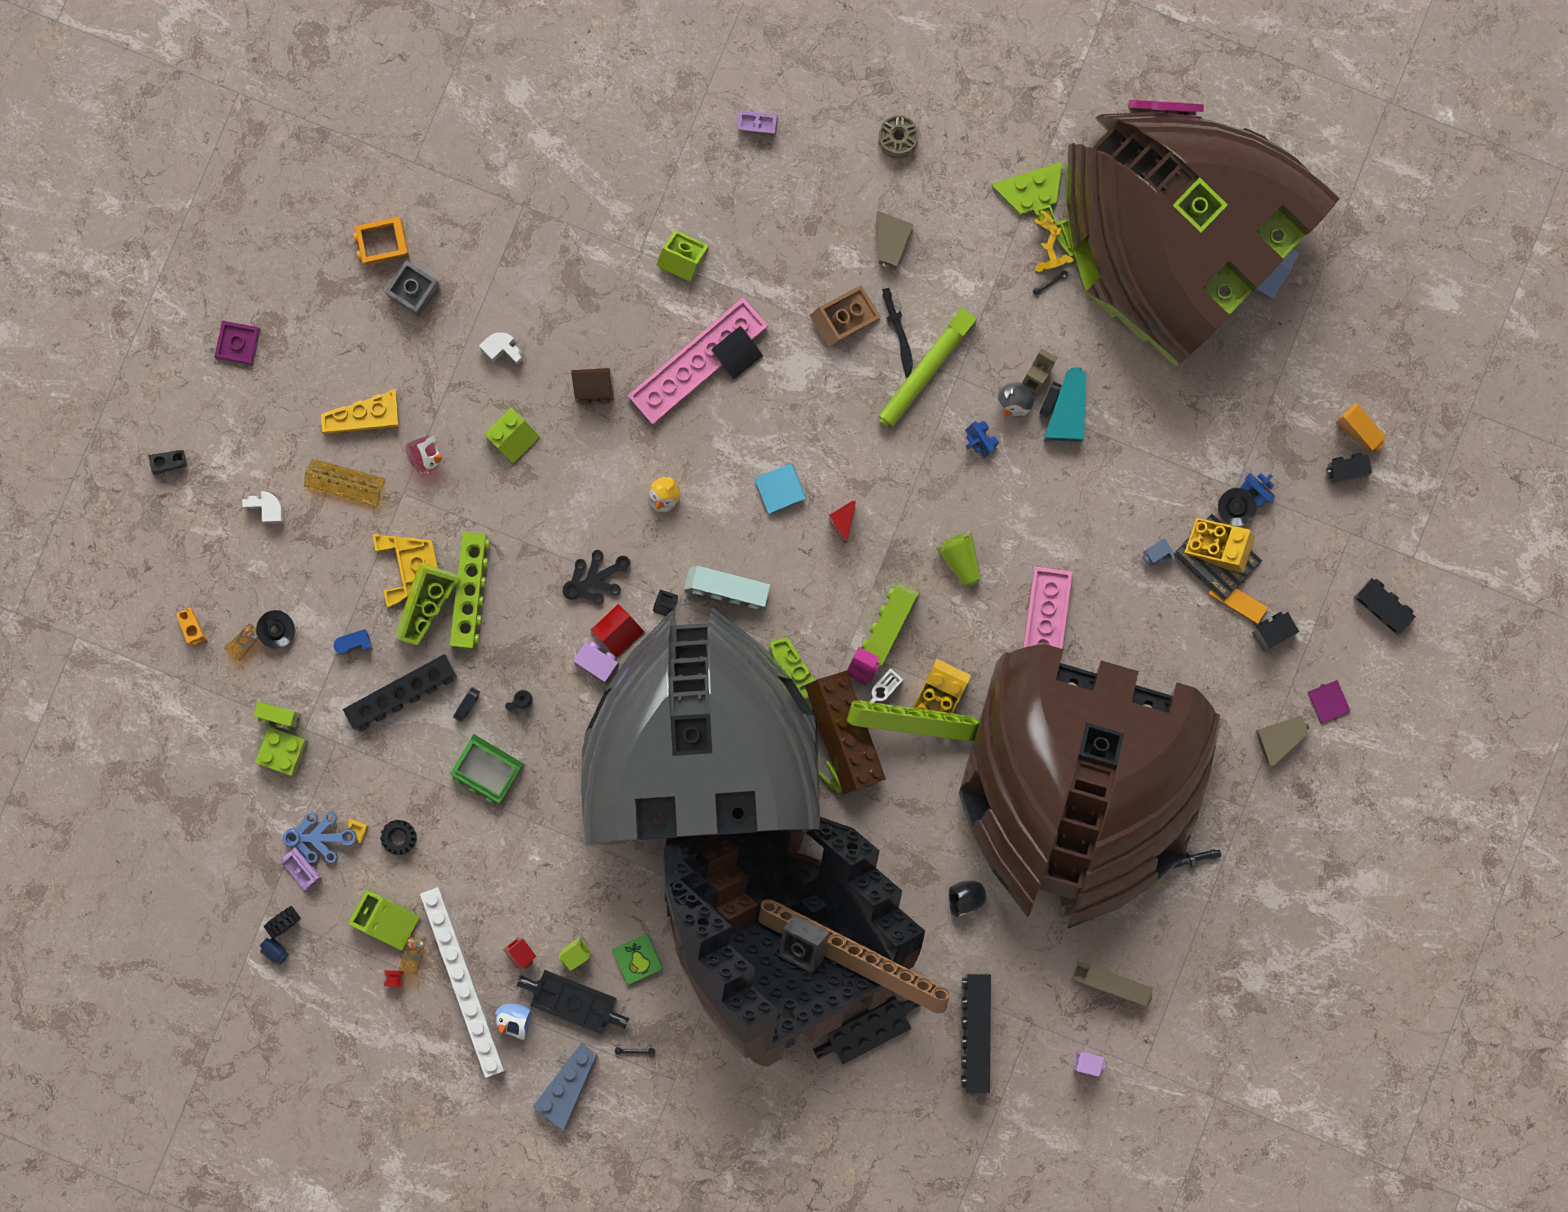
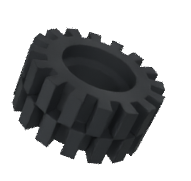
M403 820L390 821L384 826L380 836L381 844L385 850L396 855H403L411 851L417 840L414 827ZM396 830H402L406 835L405 842L401 845H396L391 840V835Z
M290 906L270 919L263 927L270 937L274 939L290 929L301 918L293 906Z

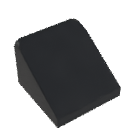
M660 589L654 603L653 612L667 616L673 611L678 595Z

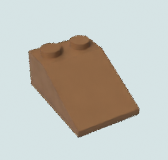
M862 285L820 306L809 315L829 348L881 318Z

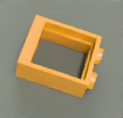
M400 217L355 226L356 232L353 233L355 243H359L360 248L357 251L359 262H363L365 267L410 257ZM394 226L399 250L367 257L362 232Z

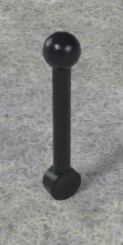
M1061 271L1060 275L1039 288H1034L1033 293L1039 295L1040 291L1061 278L1065 279L1068 273Z
M617 1047L615 1048V1053L617 1055L621 1053H646L652 1056L655 1054V1049H621Z

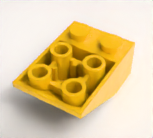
M1196 518L1185 554L1224 569L1244 573L1255 537L1249 529Z
M936 659L912 708L953 713L971 675Z

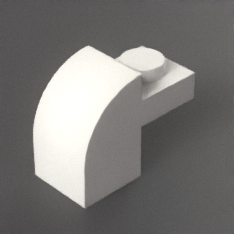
M494 333L479 345L481 350L493 362L504 352L517 365L523 361L521 357L523 353L517 346L512 347L516 341L507 333Z
M261 491V499H259V496H248V499H242V507L244 509H262L263 523H284L283 505L273 494Z

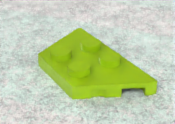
M1062 162L993 183L992 188L997 190L1019 215L1033 212L1034 209L1048 204L1051 206L1055 205L1058 197Z

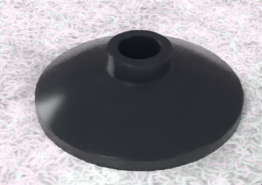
M1242 488L1227 490L1218 502L1220 517L1232 526H1242L1250 522L1255 516L1257 509L1253 495ZM1239 503L1241 506L1240 510H1234L1233 505Z
M279 610L264 613L256 625L258 639L269 648L276 649L286 646L290 643L295 633V626L291 617ZM273 626L277 627V633H272L271 628Z

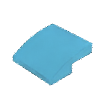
M793 464L783 466L755 478L768 514L807 499Z

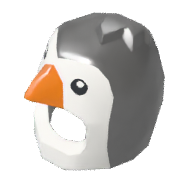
M1007 383L998 392L997 399L1003 409L1004 417L1010 414L1017 417L1025 416L1033 406V394L1023 383Z

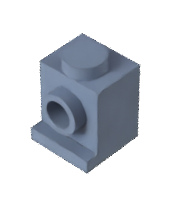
M1164 538L1143 552V559L1148 566L1155 562L1159 565L1167 560V555L1171 558L1175 553Z

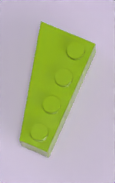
M419 563L395 633L400 641L415 645L419 644L431 625V621L440 611L443 602L449 597L452 588L460 580L456 573Z
M898 583L895 589L891 587L886 597L889 601L886 606L882 605L878 613L881 617L878 623L874 621L869 631L872 635L869 640L865 639L861 647L878 656L880 665H883L919 592L901 583Z

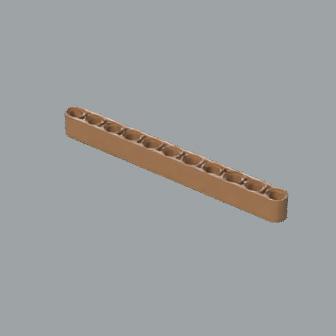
M767 899L762 901L758 917L761 924L783 934L784 927L797 915L829 931L825 957L932 1012L943 1013L946 1011L950 996L946 988L774 900Z

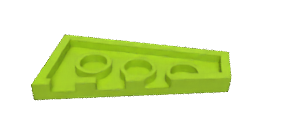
M788 637L769 642L775 661L790 676L812 710L813 707L805 685L815 681L798 652Z

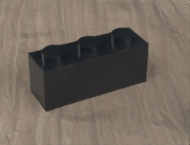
M1373 578L1368 580L1354 598L1396 635L1401 634L1416 617L1412 614L1414 611L1406 604L1403 606L1393 592L1388 593L1381 581L1378 579L1374 580Z

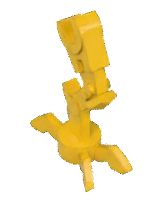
M1043 210L1040 213L1044 216V219L1039 221L1034 218V222L1050 231L1047 243H1041V246L1047 250L1049 261H1046V263L1038 262L1035 268L1036 272L1064 265L1065 262L1071 263L1074 261L1073 258L1066 254H1063L1061 258H1056L1053 244L1056 236L1060 235L1062 229L1061 227L1057 228L1054 220Z

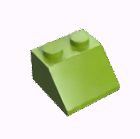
M674 230L663 246L656 266L691 282L709 245Z
M512 408L484 434L513 464L540 438Z

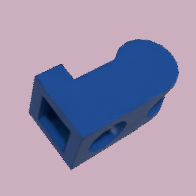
M366 629L341 636L333 644L335 651L342 655H346L351 650L363 647L365 651L373 649Z

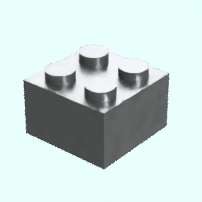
M405 261L385 290V293L400 305L420 316L440 284L433 277Z
M795 915L783 929L778 956L813 973L824 960L829 931Z

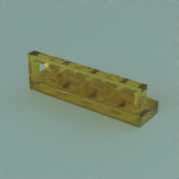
M316 459L311 460L304 479V487L376 507L379 504L380 492L385 483V478ZM314 466L322 468L323 470L316 471L313 470ZM338 472L341 473V475L335 476L332 475V473ZM356 477V478H359L360 480H358V481H353V480H351L350 478ZM375 482L378 483V486L375 487L369 485L368 483Z

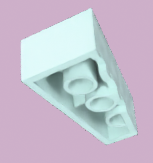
M701 566L689 567L684 590L692 591L696 595H709L712 599L722 601V599L729 600V603L740 605L741 603L748 604V608L758 610L759 607H765L770 584Z

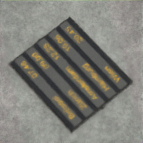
M1211 514L1206 519L1209 521L1222 523L1213 514ZM1189 538L1174 552V556L1222 601H1225L1262 561L1251 551L1244 573L1224 569L1185 554Z

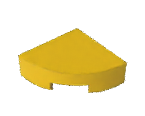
M349 819L348 828L356 832L357 842L362 844L368 825Z

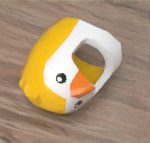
M660 477L650 485L649 503L657 512H668L679 502L681 492L679 484L672 477Z

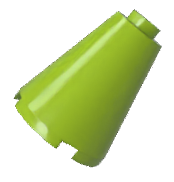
M968 531L967 536H964L963 533L945 540L943 542L944 546L941 548L937 545L936 549L962 584L971 587L979 583L978 579L981 578L973 535L971 531Z

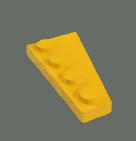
M396 389L389 390V392L382 395L372 396L373 398L364 401L354 402L355 404L343 406L321 414L322 433L333 434L399 427Z

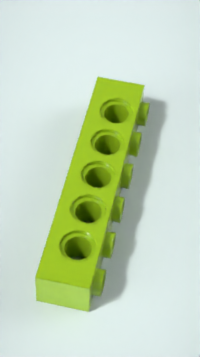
M463 532L458 569L460 580L456 586L450 646L453 648L475 650V645L478 646L479 644L477 626H481L482 616L479 615V607H483L484 596H481L482 588L485 589L486 577H483V572L488 567V558H485L486 550L489 551L490 539H487L488 536L486 534ZM474 548L480 550V554L476 558L470 556V552ZM472 567H476L478 570L477 575L474 577L468 575V570ZM469 586H474L476 589L472 596L466 595V589ZM467 605L473 606V612L470 615L464 614V608ZM465 624L471 625V631L468 634H463L461 631L462 626Z

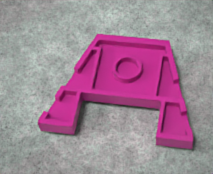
M1129 100L1128 106L1131 108L1160 110V112L1170 114L1196 115V112H1204V104Z

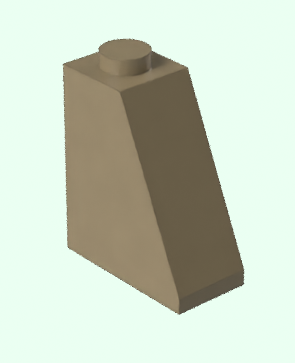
M878 211L876 214L879 264H882L881 267L886 270H897L913 229V224Z
M1302 715L1256 730L1268 767L1275 765L1308 735L1309 724L1306 718L1303 719Z

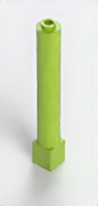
M963 307L878 415L880 418L879 422L884 427L888 428L890 426L893 428L955 347L976 323L977 318Z

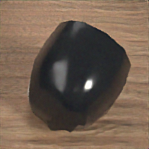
M967 880L949 887L951 915L960 917L982 907L986 902V890L983 884ZM958 901L960 902V911L957 908Z

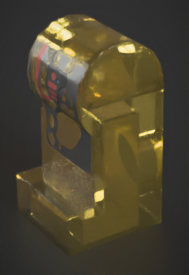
M248 624L224 649L236 660L240 661L258 641L256 628Z
M412 935L409 936L399 970L418 974L425 939Z

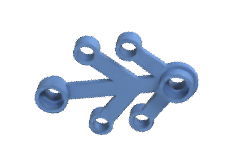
M314 812L308 813L305 820L296 829L291 828L284 833V843L291 848L297 847L306 856V860L309 863L317 862L319 854L316 851H310L303 842H311L325 856V860L332 863L337 860L338 855L335 851H330L322 842L341 841L344 845H352L357 841L356 832L350 829L342 833L321 834L330 824L337 821V815L334 812L327 813L322 822L310 834H303V832L310 824H315L318 821V815ZM310 815L315 817L313 822L309 820ZM329 815H332L334 818L332 822L328 820ZM292 834H294V835L296 836V840H295V841H292V840H291V835H292ZM348 834L353 836L351 841L347 839ZM311 853H313V854L315 855V859H314V860H311V859H310V854H311ZM330 853L334 855L333 860H330L328 857Z

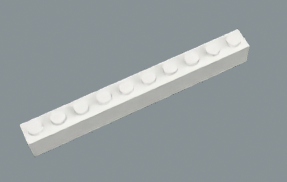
M437 887L423 892L420 896L485 1078L503 1072L506 1068L442 889Z

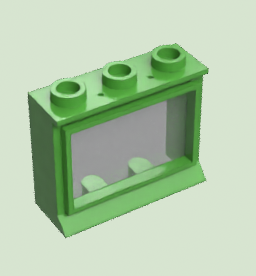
M473 734L450 774L453 775L452 780L461 785L465 782L470 785L469 790L478 795L480 792L487 795L485 799L495 805L496 802L502 803L523 768L524 763Z

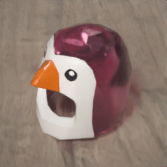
M435 435L416 439L405 446L410 464L417 472L422 474L430 473L431 470L438 466L442 459V455L438 451Z

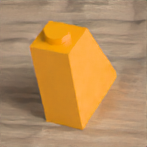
M1356 402L1336 421L1368 453L1373 450L1377 452L1384 445L1382 441L1386 436Z

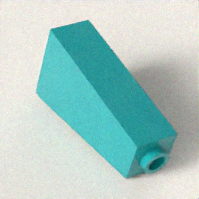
M1073 367L1067 370L1044 440L1082 442L1084 440L1086 371H1082V368Z

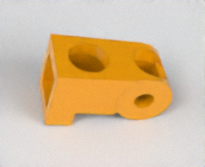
M192 607L176 613L187 644L193 647L207 640Z

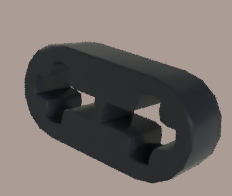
M1055 381L1052 382L1039 414L1048 417L1062 384Z
M472 687L459 705L453 718L462 723L481 692Z

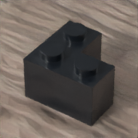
M1281 611L1272 616L1273 620L1271 622L1266 619L1255 626L1256 630L1252 633L1263 652L1300 632L1288 612L1283 614Z

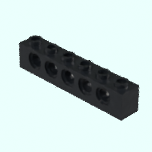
M443 654L342 710L353 730L359 729L361 732L370 727L369 723L385 719L387 713L391 711L396 713L404 708V704L417 702L421 699L420 695L424 693L429 695L438 690L437 686L443 683L444 685L450 684L455 680L454 677L457 674L447 655ZM439 671V678L432 681L430 678L431 672ZM416 680H421L423 683L422 688L419 690H415L413 687V683ZM399 689H404L406 692L403 699H398L396 696ZM383 698H387L389 701L386 708H381L379 705L380 700ZM370 707L372 713L369 717L365 718L362 712L364 708Z

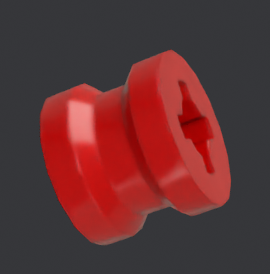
M384 970L386 976L384 986L403 987L401 980L404 971Z

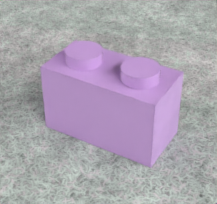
M585 642L573 662L607 683L619 665L616 662L617 658L609 652L605 655L599 651L601 647L594 642L590 644Z
M1077 1050L1073 1069L1078 1072L1100 1076V1073H1104L1106 1062L1103 1061L1104 1057Z

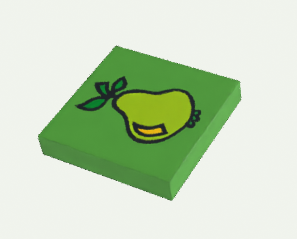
M648 934L612 949L627 985L663 969Z

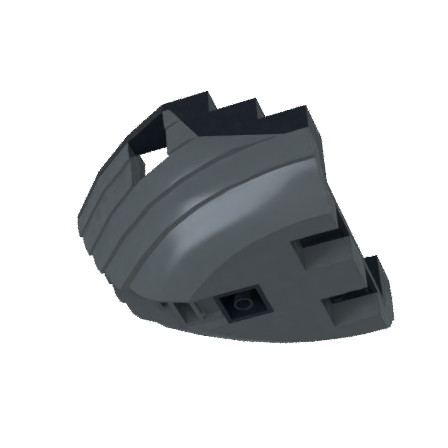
M711 608L709 623L676 625L675 611H671L630 653L604 691L585 732L582 747L581 796L585 846L626 844V841L773 831H780L781 833L821 831L816 716L793 680L766 649L715 608ZM736 808H741L744 811V816L741 819L733 817V811ZM658 813L664 816V822L660 825L655 824L653 820L654 816Z

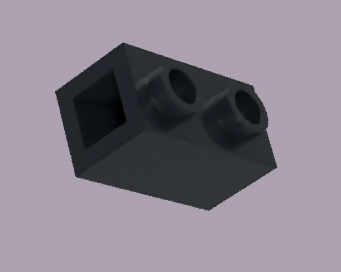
M1356 453L1352 454L1351 458L1348 459L1343 457L1333 458L1332 462L1328 464V468H1326L1327 478L1331 479L1332 483L1369 476L1372 474L1368 454Z

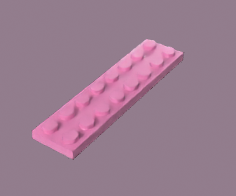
M744 298L740 299L628 395L629 399L649 422L654 425L722 367L721 362L711 351L714 346L739 326L753 340L768 325Z
M1034 567L1023 648L1047 644L1062 649L1072 572Z

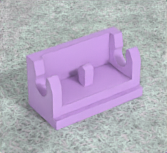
M739 110L737 129L775 134L778 115Z
M296 847L281 859L282 864H284L304 891L322 878L312 864L306 860L303 853Z

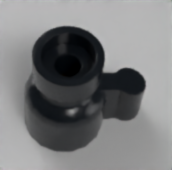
M520 690L515 693L513 702L506 703L505 708L509 711L513 710L514 707L523 710L528 709L533 704V696L526 690Z

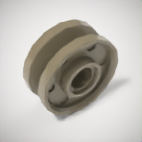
M895 115L882 123L879 130V145L886 155L893 158H903L915 150L918 142V129L910 118L903 115ZM899 133L903 136V139L896 140L893 135Z

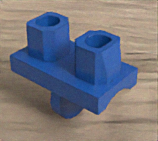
M975 421L965 429L968 434L966 438L969 441V444L965 447L967 450L973 447L976 453L980 451L984 458L991 454L999 444L995 436L987 438L984 434L989 430V426L985 421L978 423Z
M1249 473L1241 488L1249 492L1255 488L1259 492L1255 501L1260 507L1268 501L1271 502L1275 495L1265 485L1270 489L1275 486L1269 481L1273 476L1270 474L1266 478L1260 473L1257 477L1262 481L1261 483L1254 475Z

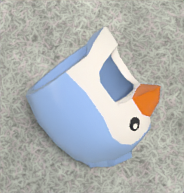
M507 1003L500 1006L495 1013L496 1026L499 1032L524 1040L531 1022L532 1009L517 1003Z

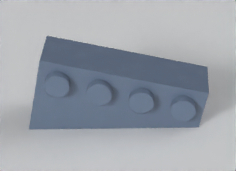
M581 1043L533 1105V1108L563 1131L568 1124L597 1054Z

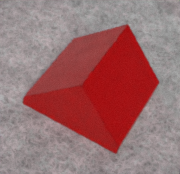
M856 501L849 502L829 515V521L843 543H847Z
M619 604L591 629L616 658L645 632Z

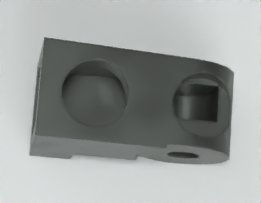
M184 450L148 455L153 475L187 466Z

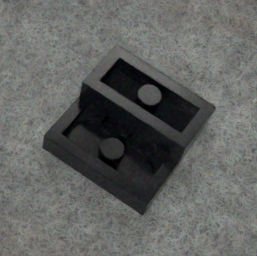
M741 326L711 349L733 380L763 356Z

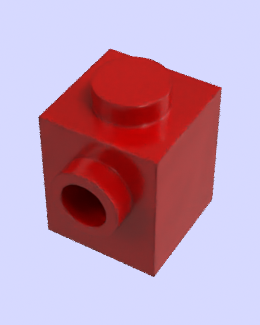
M517 937L503 949L516 968L526 969L534 962L533 959L537 957L523 938Z

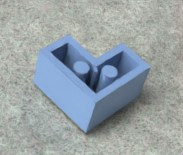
M1292 249L1283 258L1284 261L1256 289L1274 298L1300 253Z

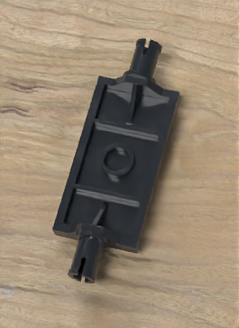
M544 970L541 979L538 981L521 975L519 980L526 984L522 982L517 983V987L533 992L534 997L530 1005L531 1007L599 1034H603L606 1025L609 1023L625 1029L627 1024L620 1022V1020L626 1023L629 1021V1017L613 1012L616 997L548 970Z
M894 995L881 1005L871 1010L867 1009L842 1022L841 1027L827 1034L828 1041L813 1048V1051L818 1060L834 1051V1053H837L842 1064H845L912 1029L905 1017L906 1013L921 1005L909 999L900 1003Z

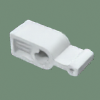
M890 668L873 687L871 692L872 700L870 702H884L901 684L903 679ZM893 677H895V678L892 680V682L886 687V685L889 683V681H890ZM882 688L885 697H876L877 692L875 690Z

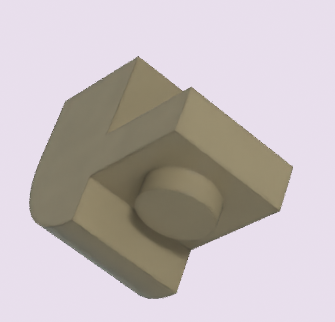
M1041 348L1022 382L1033 394L1037 395L1058 357Z

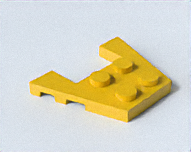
M379 534L372 535L376 552L396 549L403 583L402 587L383 590L387 608L408 598L419 563L438 568L432 540Z

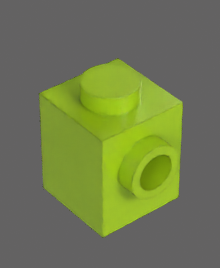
M579 937L561 949L559 959L562 965L568 967L571 971L589 959L591 950Z

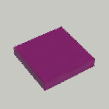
M222 320L214 357L216 359L253 365L260 328Z

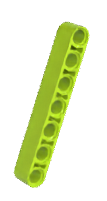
M853 701L847 717L848 723L854 726L972 741L974 739L979 723L976 718L968 715L864 701Z

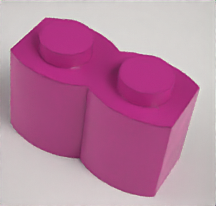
M858 647L847 669L849 677L866 685L867 681L872 682L881 664L878 662L879 657Z

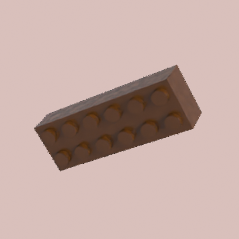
M847 670L806 684L805 688L843 793L847 794L886 780L868 728L854 726L847 721L851 703L858 701Z

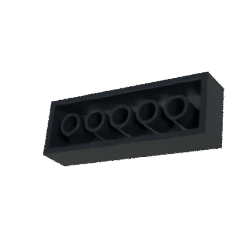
M965 973V977H962V989L965 990V997H962L961 1002L962 1009H965V1017H961V1028L965 1029V1036H961V1048L965 1049V1056H961V1068L965 1069V1074L961 1075V1087L964 1088L966 1093H990L991 974Z

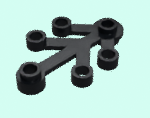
M595 550L592 553V562L587 577L579 582L580 576L587 564L583 559L576 560L572 580L563 586L564 596L569 600L582 597L592 600L595 604L599 605L603 603L604 596L601 593L594 594L583 590L584 588L592 586L608 591L614 596L619 595L621 588L618 584H609L600 580L619 570L622 572L629 570L631 567L630 559L627 556H619L615 564L596 573L599 562L603 560L604 556L600 550ZM595 553H600L601 558L595 559ZM580 561L584 562V567L578 568L577 563ZM626 561L627 566L621 567L620 562ZM614 586L619 588L617 593L612 592ZM571 587L576 588L574 594L569 593ZM600 595L602 597L601 601L596 602L595 596Z

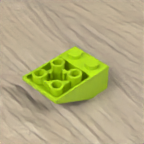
M366 889L348 924L402 951L421 916L370 889Z

